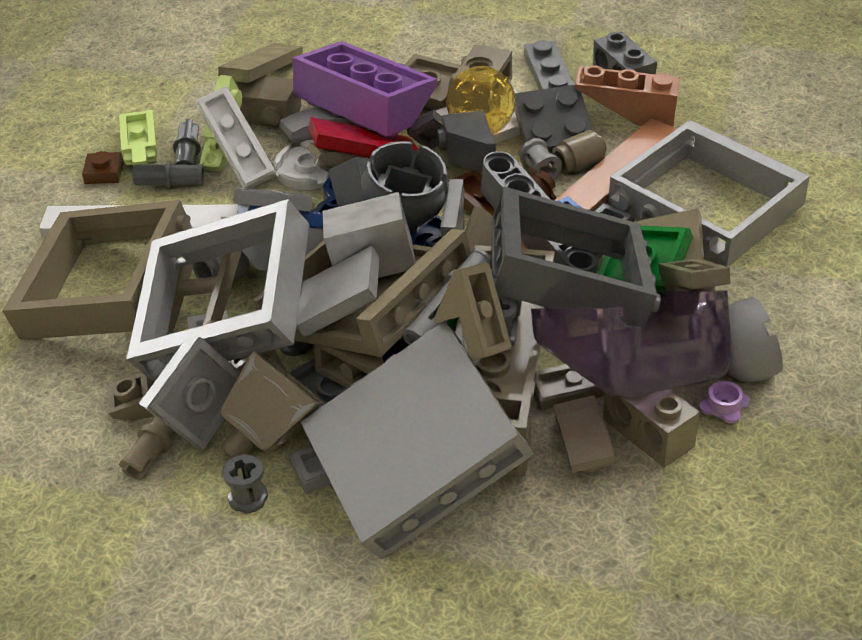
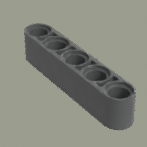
M496 151L484 157L480 191L494 209H496L503 186L550 199L510 154ZM521 233V242L527 249L555 251L554 263L596 274L599 262L597 253Z

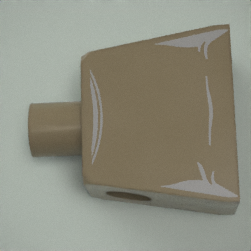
M253 351L220 410L221 416L235 427L222 444V447L232 457L242 454L247 455L254 445L264 452H276L303 428L302 420L326 403L268 354Z

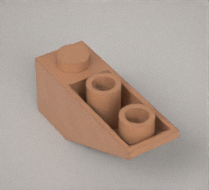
M594 65L588 67L579 66L575 89L638 126H643L651 118L673 126L680 77H673L665 73H638L630 69L621 71L603 69Z

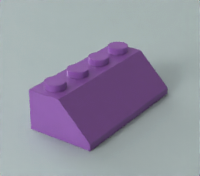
M343 41L293 57L294 96L307 101L310 105L324 108L330 111L332 115L349 119L357 126H364L374 130L383 137L396 136L398 132L412 127L437 86V78Z

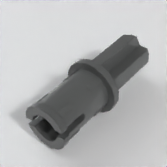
M186 119V122L179 124L178 138L173 144V150L176 153L174 165H195L196 156L200 153L201 146L198 142L199 125L193 123V119Z
M167 161L166 164H136L132 169V178L135 185H166L167 189H171L172 186H203L204 169L203 164L174 165L171 161Z

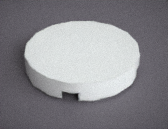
M313 140L302 141L300 146L292 148V145L286 146L276 155L274 160L276 177L284 186L295 190H314L323 188L325 181L330 177L329 172L314 163L316 157L307 149Z

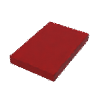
M310 117L308 130L316 148L370 158L372 152L380 146L392 142H412L413 149L419 150L411 137L397 134L393 137H383L378 135L376 131L368 128Z

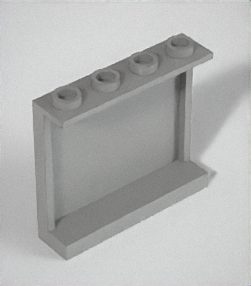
M446 321L425 332L418 340L398 354L388 358L381 366L364 378L354 382L347 390L327 404L317 408L314 413L301 421L361 543L380 559L396 551L534 455L526 440L515 429L473 361H471V358L464 349L465 345Z

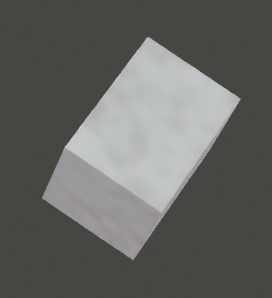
M399 192L323 211V235L332 266L370 246H373L380 256L378 278L407 271L415 264L412 239Z

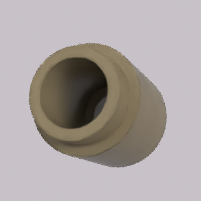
M587 130L560 141L558 146L553 148L552 154L556 155L562 162L560 173L566 174L570 172L575 174L603 160L607 148L601 135L593 130Z

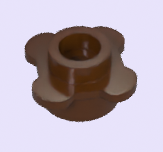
M531 166L527 168V173L551 200L557 199L553 193L556 185L552 177L545 171L538 173Z

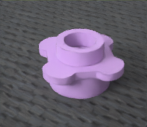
M719 381L709 387L708 397L700 402L699 409L703 414H713L715 417L723 419L726 423H736L740 420L741 409L748 406L749 397L743 393L737 384L729 381Z

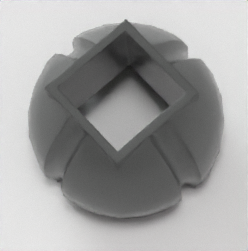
M392 142L380 146L372 152L370 160L367 162L362 173L360 187L363 201L399 192L409 232L417 234L419 227L427 224L439 214L448 193L449 182L446 165L435 151L424 145L419 150H414L412 142Z

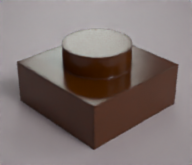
M100 151L87 154L82 172L84 184L119 183L124 163L122 153Z

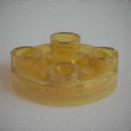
M474 66L462 71L450 84L446 97L448 114L484 111L491 133L495 134L507 126L514 114L516 107L515 91L510 80L500 71L488 66Z

